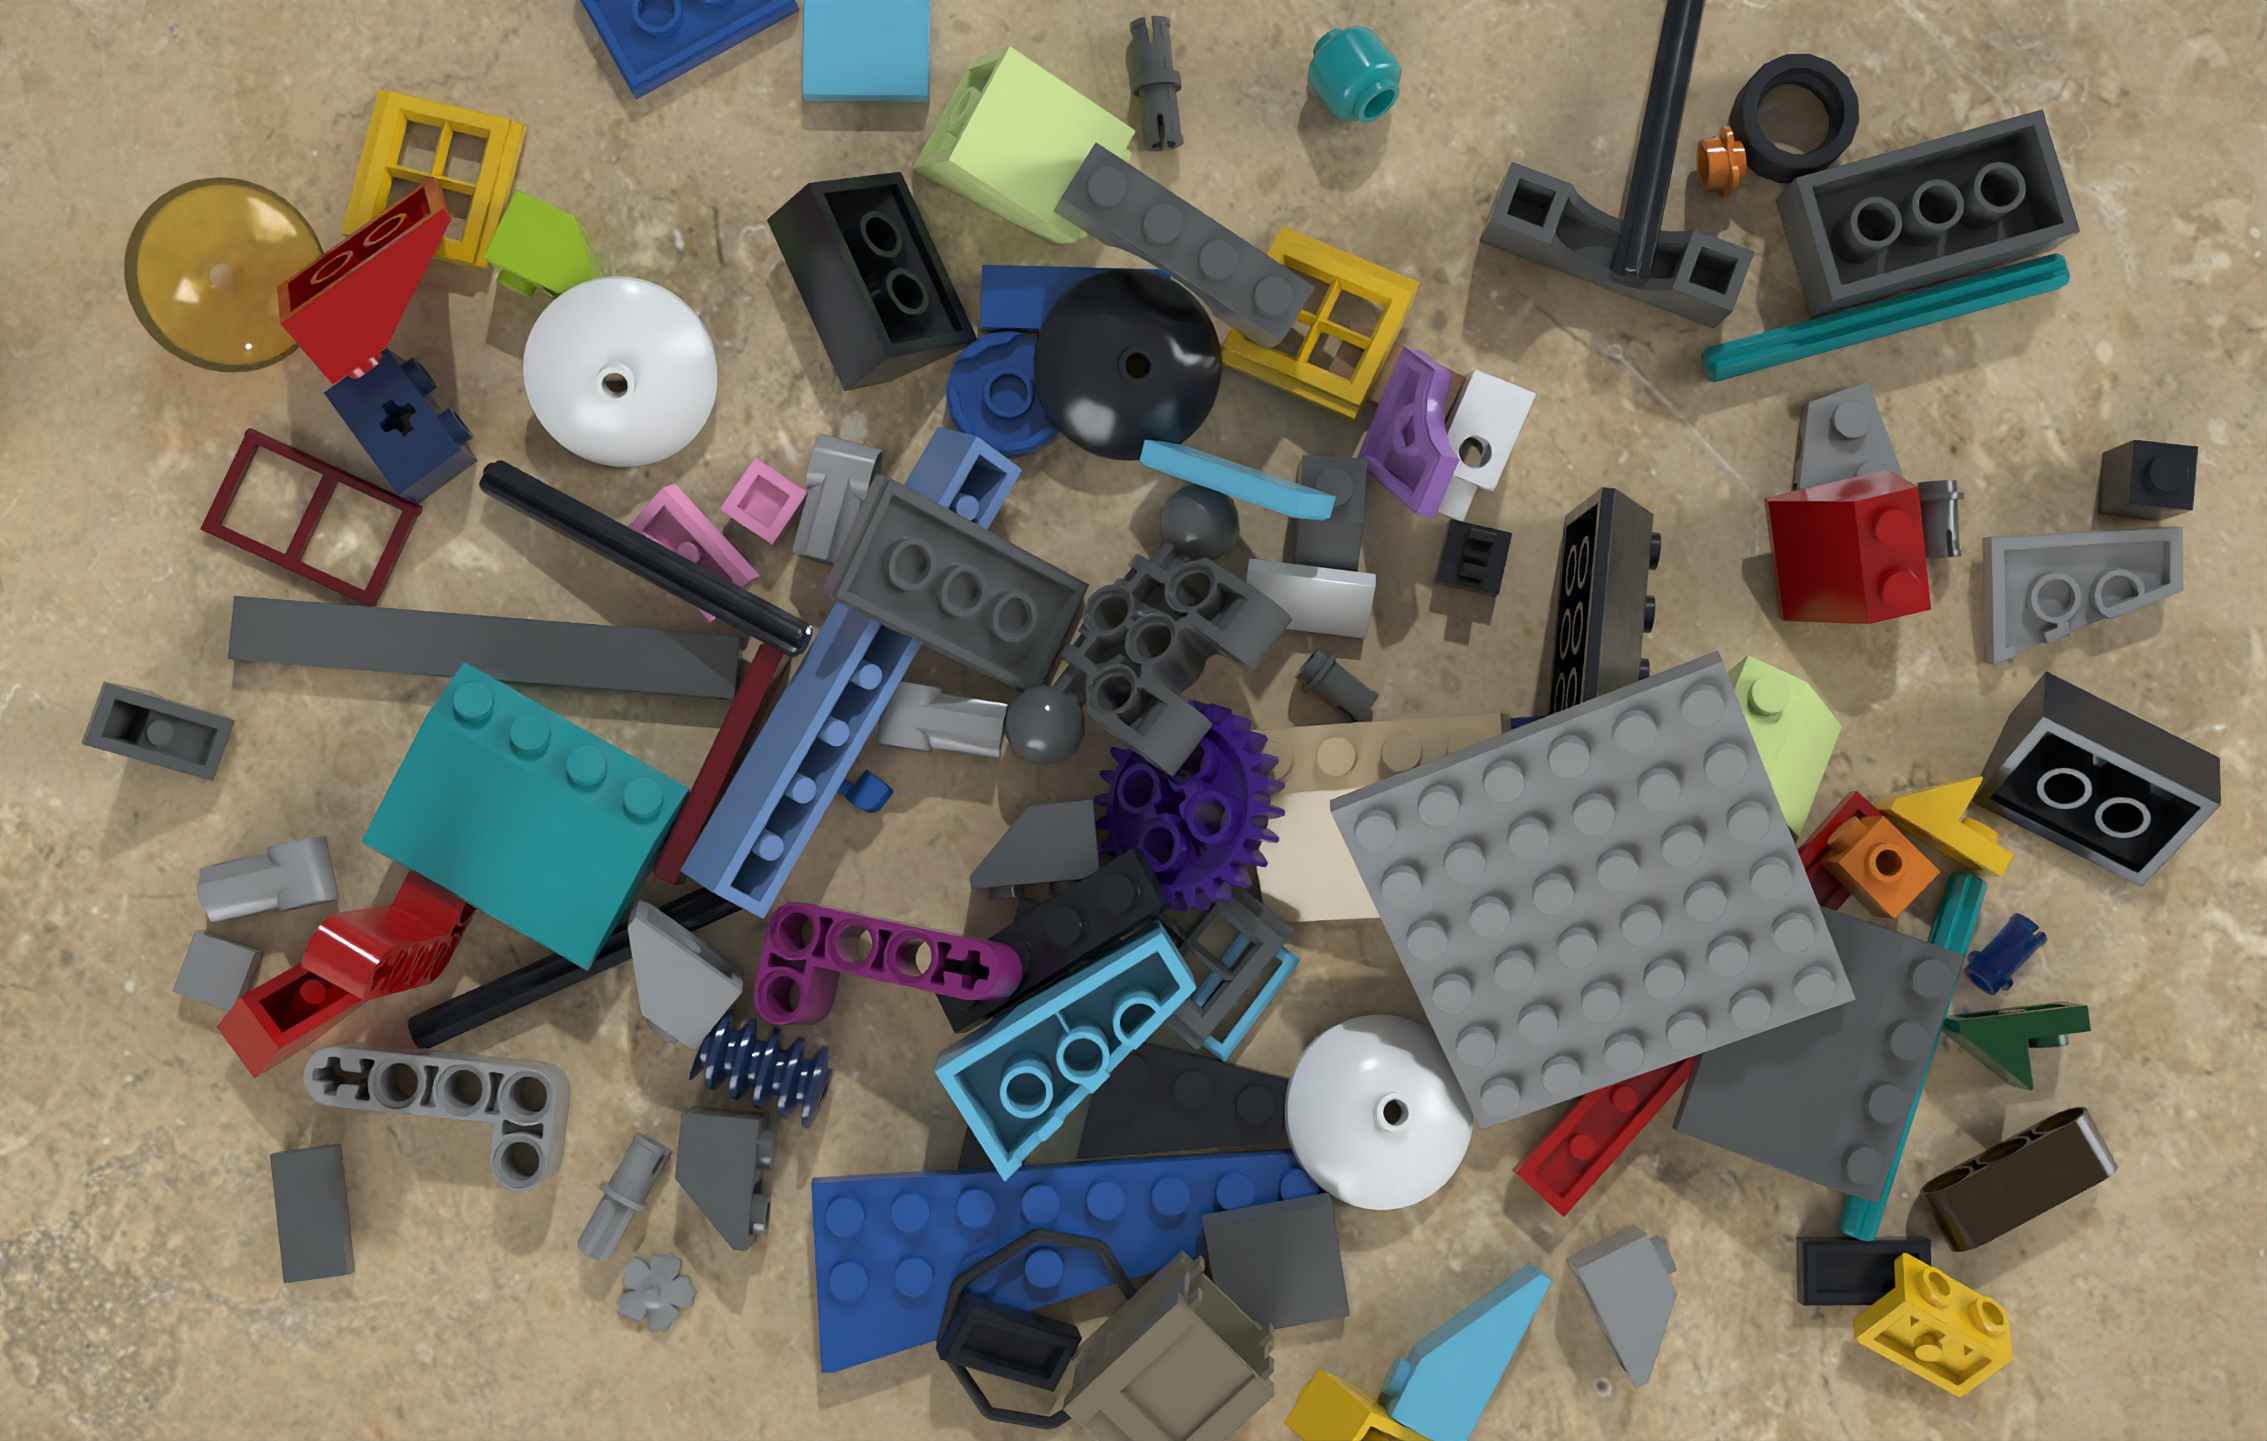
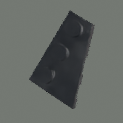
M1144 1041L1110 1072V1077L1092 1094L1076 1159L1279 1143L1285 1119V1095L1290 1077Z

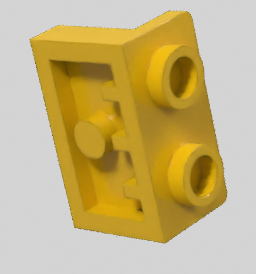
M1903 1253L1894 1260L1895 1288L1853 1319L1855 1341L1959 1398L2013 1361L2007 1310L1992 1298L1979 1294L1947 1276L1938 1268L1929 1266L1908 1253Z

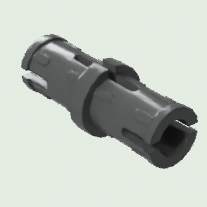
M1151 16L1154 41L1150 43L1146 19L1141 17L1130 23V32L1133 38L1137 75L1132 78L1133 94L1140 97L1144 133L1143 146L1148 151H1162L1159 127L1164 125L1168 150H1172L1182 146L1184 138L1181 134L1176 93L1181 90L1182 85L1180 73L1173 70L1169 32L1170 20L1164 16Z

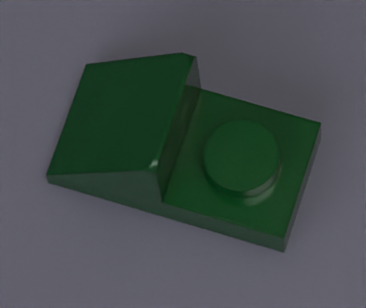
M2064 1001L1947 1015L1942 1028L1944 1034L2007 1084L2030 1091L2033 1090V1079L2028 1048L2069 1045L2068 1034L2091 1031L2088 1005Z

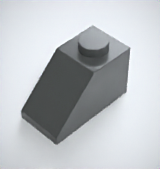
M1314 455L1302 456L1297 470V483L1336 496L1331 516L1330 518H1325V521L1295 518L1292 564L1358 571L1364 526L1367 459Z

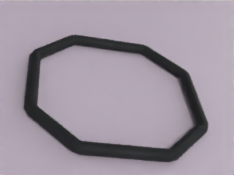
M1044 1228L1032 1229L955 1277L949 1288L936 1343H939L960 1300L963 1287L1037 1241L1096 1251L1127 1301L1137 1291L1108 1245L1102 1240ZM947 1362L982 1416L991 1421L1049 1430L1057 1428L1072 1419L1063 1409L1052 1416H1044L992 1407L966 1367Z

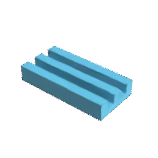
M1240 932L1220 958V961L1228 968H1231L1251 940ZM1284 946L1276 955L1282 962L1223 1041L1220 1043L1210 1035L1202 1044V1046L1223 1062H1225L1301 960ZM1211 970L1191 999L1202 1007L1222 978Z

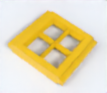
M378 89L341 234L348 237L385 211L393 177L423 184L433 176L441 188L472 195L461 240L443 236L432 258L490 271L492 265L483 258V255L506 211L527 127L525 124L512 121L509 118L395 91ZM408 120L441 128L430 173L397 165ZM453 131L487 139L475 183L442 176Z
M1282 225L1267 255L1286 268L1291 267L1329 283L1330 286L1316 315L1301 310L1296 318V321L1310 326L1296 357L1275 348L1266 350L1231 327L1222 346V365L1355 422L1415 301L1420 283ZM1342 289L1385 307L1370 338L1327 320ZM1321 331L1364 349L1350 380L1307 362Z

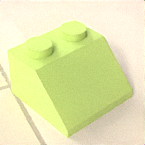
M1748 655L1727 673L1793 840H1796L1801 835L1842 725L1807 682Z

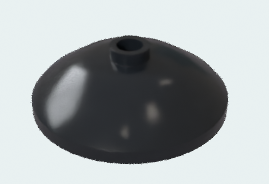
M1110 270L1095 274L1075 284L1055 302L1047 313L1040 327L1034 347L1033 374L1035 386L1042 407L1051 422L1076 446L1097 456L1113 460H1140L1145 440L1182 444L1194 434L1207 418L1217 397L1221 381L1222 356L1220 343L1215 327L1206 310L1183 286L1168 277L1147 270ZM1133 353L1142 355L1146 362L1145 372L1138 378L1131 377L1125 368L1127 358Z

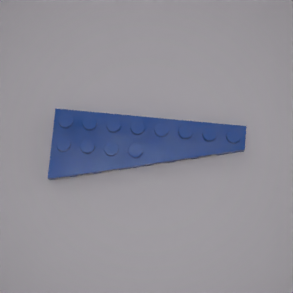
M1292 1148L1021 1165L1005 1182L995 1167L814 1177L811 1182L821 1372H837L936 1341L949 1288L955 1277L1032 1229L1044 1228L1098 1238L1108 1245L1127 1277L1132 1279L1161 1270L1181 1250L1192 1260L1200 1255H1208L1201 1215L1326 1192L1319 1188L1307 1172L1301 1168ZM1037 1241L963 1287L961 1296L965 1292L1018 1309L1031 1311L1116 1284L1096 1251Z

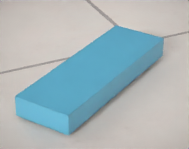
M1145 440L1139 460L1143 462V466L1293 518L1325 521V518H1330L1336 496L1182 444Z

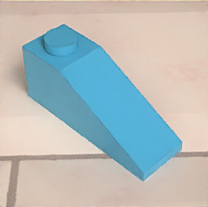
M1531 1263L1527 1264L1414 1344L1406 1360L1397 1357L1389 1368L1381 1387V1392L1387 1395L1383 1403L1389 1416L1432 1441H1468L1552 1279L1539 1267Z

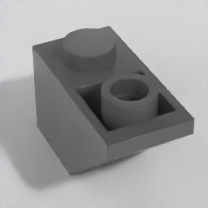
M1094 800L1027 806L970 875L971 889L986 888L987 900L1025 897L1024 884L1049 882L1050 894H1060L1100 869Z
M692 1106L681 1113L675 1179L730 1247L737 1251H747L757 1241V1234L767 1233L769 1225L771 1196L761 1194L763 1170L773 1169L777 1150V1130H768L769 1113Z

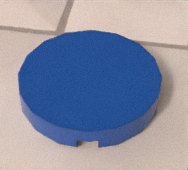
M1009 330L984 335L963 349L951 370L950 379L948 378L946 398L951 420L959 432L979 437L1007 459L1035 454L1053 442L1060 431L1047 416L1037 394L1033 374V356L1036 339L1025 336L1024 333Z

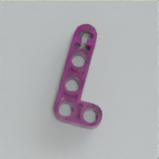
M799 902L787 903L780 906L772 914L767 926L754 988V1003L757 1012L762 1018L774 1025H814L823 1021L832 1009L840 972L965 1000H1002L1011 996L1018 988L1022 979V964L1018 954L1010 946L1000 942L831 906ZM810 919L814 927V933L811 943L806 947L802 940V928L804 923ZM867 930L872 939V949L869 956L863 960L858 950V942L861 935ZM926 942L931 951V962L928 969L922 974L916 964V954L919 947ZM963 961L980 962V964L989 967L988 978L986 979L984 976L974 973L960 972ZM796 982L800 989V1001L797 1008L793 1010L789 1002V991Z

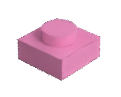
M755 457L719 510L776 548L803 509L808 492Z

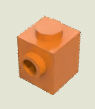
M1855 816L1844 822L1827 841V844L1832 849L1819 861L1874 917L1895 919L1940 873L1884 816L1863 817L1861 820Z

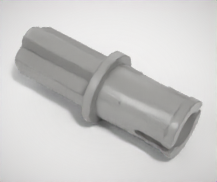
M636 1132L632 1143L626 1151V1155L618 1169L615 1170L610 1181H603L599 1187L605 1194L578 1240V1249L583 1254L600 1262L609 1260L635 1212H645L648 1205L644 1201L660 1171H662L667 1160L671 1157L673 1153L671 1149L647 1135Z

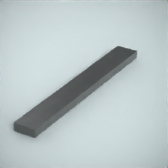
M234 596L228 659L453 678L463 662H466L500 682L734 700L739 690L743 637Z

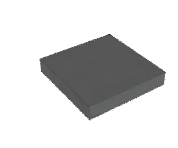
M1329 1192L1201 1215L1213 1283L1253 1321L1256 1320L1262 1327L1270 1322L1275 1330L1350 1316L1333 1204Z

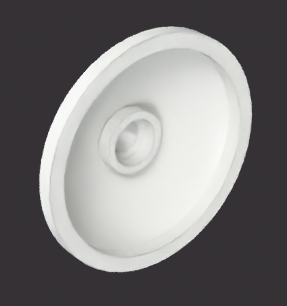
M611 276L592 279L571 287L545 308L535 322L525 347L523 361L524 383L528 399L537 418L549 434L562 446L574 454L598 464L614 467H637L656 463L672 456L688 445L700 432L715 402L718 388V363L712 340L705 326L694 311L679 297L661 286L645 280ZM610 373L621 374L627 380L628 389L620 393L611 391L605 384V376Z
M1366 1015L1351 1018L1330 1027L1315 1038L1302 1053L1292 1071L1284 1104L1287 1136L1301 1168L1307 1172L1319 1188L1326 1193L1329 1192L1332 1197L1349 1205L1365 1209L1391 1210L1415 1204L1435 1193L1450 1179L1460 1165L1468 1148L1473 1128V1112L1436 1034L1414 1021L1391 1015ZM1390 1100L1396 1101L1401 1109V1116L1393 1125L1385 1120L1383 1114L1384 1107Z

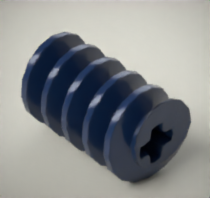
M729 1007L702 1041L694 1059L689 1080H693L706 1067V1088L716 1090L730 1077L729 1095L730 1098L735 1100L741 1099L753 1086V1104L755 1108L760 1110L765 1109L778 1096V1117L788 1119L799 1106H802V1127L809 1129L820 1111L835 1073V1069L833 1070L828 1067L829 1047L823 1045L810 1060L804 1058V1037L799 1036L787 1050L780 1048L781 1028L775 1026L763 1040L757 1039L758 1019L751 1017L737 1031L733 1029L734 1009Z

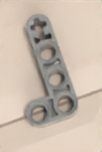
M348 1042L323 1048L315 1052L306 1062L303 1071V1083L308 1094L318 1103L328 1106L494 1123L489 1158L490 1171L495 1181L505 1189L515 1192L527 1191L552 1177L560 1168L564 1155L571 1091L570 1081L565 1072L555 1064L544 1061L364 1042ZM340 1063L341 1069L345 1071L360 1073L368 1070L371 1071L368 1078L345 1083L344 1077L335 1075L334 1067L335 1064ZM402 1063L409 1065L418 1077V1086L412 1097L401 1092L396 1084L395 1075ZM465 1070L474 1072L482 1082L483 1092L477 1103L467 1101L459 1091V1079ZM528 1077L540 1080L547 1090L546 1104L541 1110L531 1108L522 1097V1086ZM519 1142L528 1143L536 1149L540 1164L535 1174L526 1173L517 1166L514 1152Z

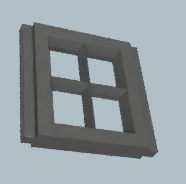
M1173 843L1171 848V856L1174 852L1175 843ZM1230 884L1232 901L1229 903L1211 900L1210 910L1203 911L1187 932L1163 912L1151 919L1152 921L1159 919L1167 933L1178 942L1175 946L1182 957L1187 951L1191 952L1225 981L1203 1008L1188 997L1164 1021L1168 1027L1196 1050L1201 1047L1295 933L1291 927L1240 886ZM1218 913L1255 943L1234 971L1196 941ZM1117 939L1113 943L1109 944L1108 946L1104 947L1092 956L1088 957V959L1091 960L1095 958L1096 956L1100 955L1104 951L1118 944L1122 940Z

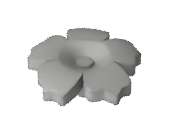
M668 1252L664 1255H654L650 1260V1265L640 1257H634L630 1263L623 1266L624 1277L622 1285L632 1290L626 1292L617 1300V1304L621 1309L620 1314L622 1316H631L635 1321H640L648 1315V1323L652 1332L657 1330L666 1332L672 1322L680 1316L678 1307H691L694 1304V1297L697 1293L689 1275L684 1274L675 1278L681 1270L682 1259L676 1257L672 1252Z

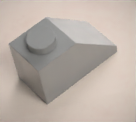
M639 897L631 909L628 934L641 1014L647 1018L646 1023L649 1028L660 1038L673 1044L681 1041L695 1051L742 993L744 969Z
M1632 1225L1567 1257L1566 1260L1623 1375L1635 1388H1638L1649 1382L1677 1296V1292L1668 1275L1677 1271L1667 1247L1658 1235L1649 1238L1647 1233L1636 1225Z

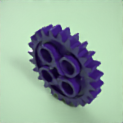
M1188 699L1187 703L1203 714L1213 725L1173 778L1130 748L1125 750L1112 746L1110 752L1118 762V766L1115 771L1100 770L1099 776L1110 784L1109 793L1094 796L1095 803L1107 807V815L1095 822L1096 829L1109 831L1110 837L1098 848L1099 853L1119 857L1131 848L1142 849L1172 904L1168 910L1187 912L1188 908L1202 911L1210 910L1211 900L1229 903L1232 901L1230 884L1249 888L1252 883L1246 867L1251 864L1266 868L1268 865L1265 856L1259 850L1261 843H1278L1280 839L1273 831L1267 828L1269 819L1285 816L1284 809L1270 805V796L1283 790L1285 783L1267 777V774L1279 763V759L1276 756L1260 752L1268 740L1266 735L1250 731L1252 721L1248 718L1232 714V709L1213 703L1209 705L1192 699ZM1205 755L1204 764L1200 770L1201 760ZM1224 812H1226L1225 823L1221 829V819ZM1173 843H1175L1174 852L1171 856V848Z

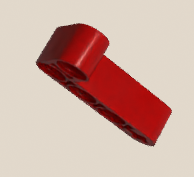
M409 871L392 905L337 912L328 916L309 941L302 958V968L366 1001L429 985L441 975L448 965L477 908Z

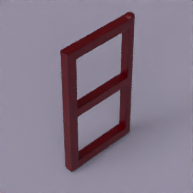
M248 428L200 530L366 606L376 607L417 518L423 512V507L257 430ZM259 446L323 474L285 554L222 525ZM338 482L402 510L365 590L301 561Z

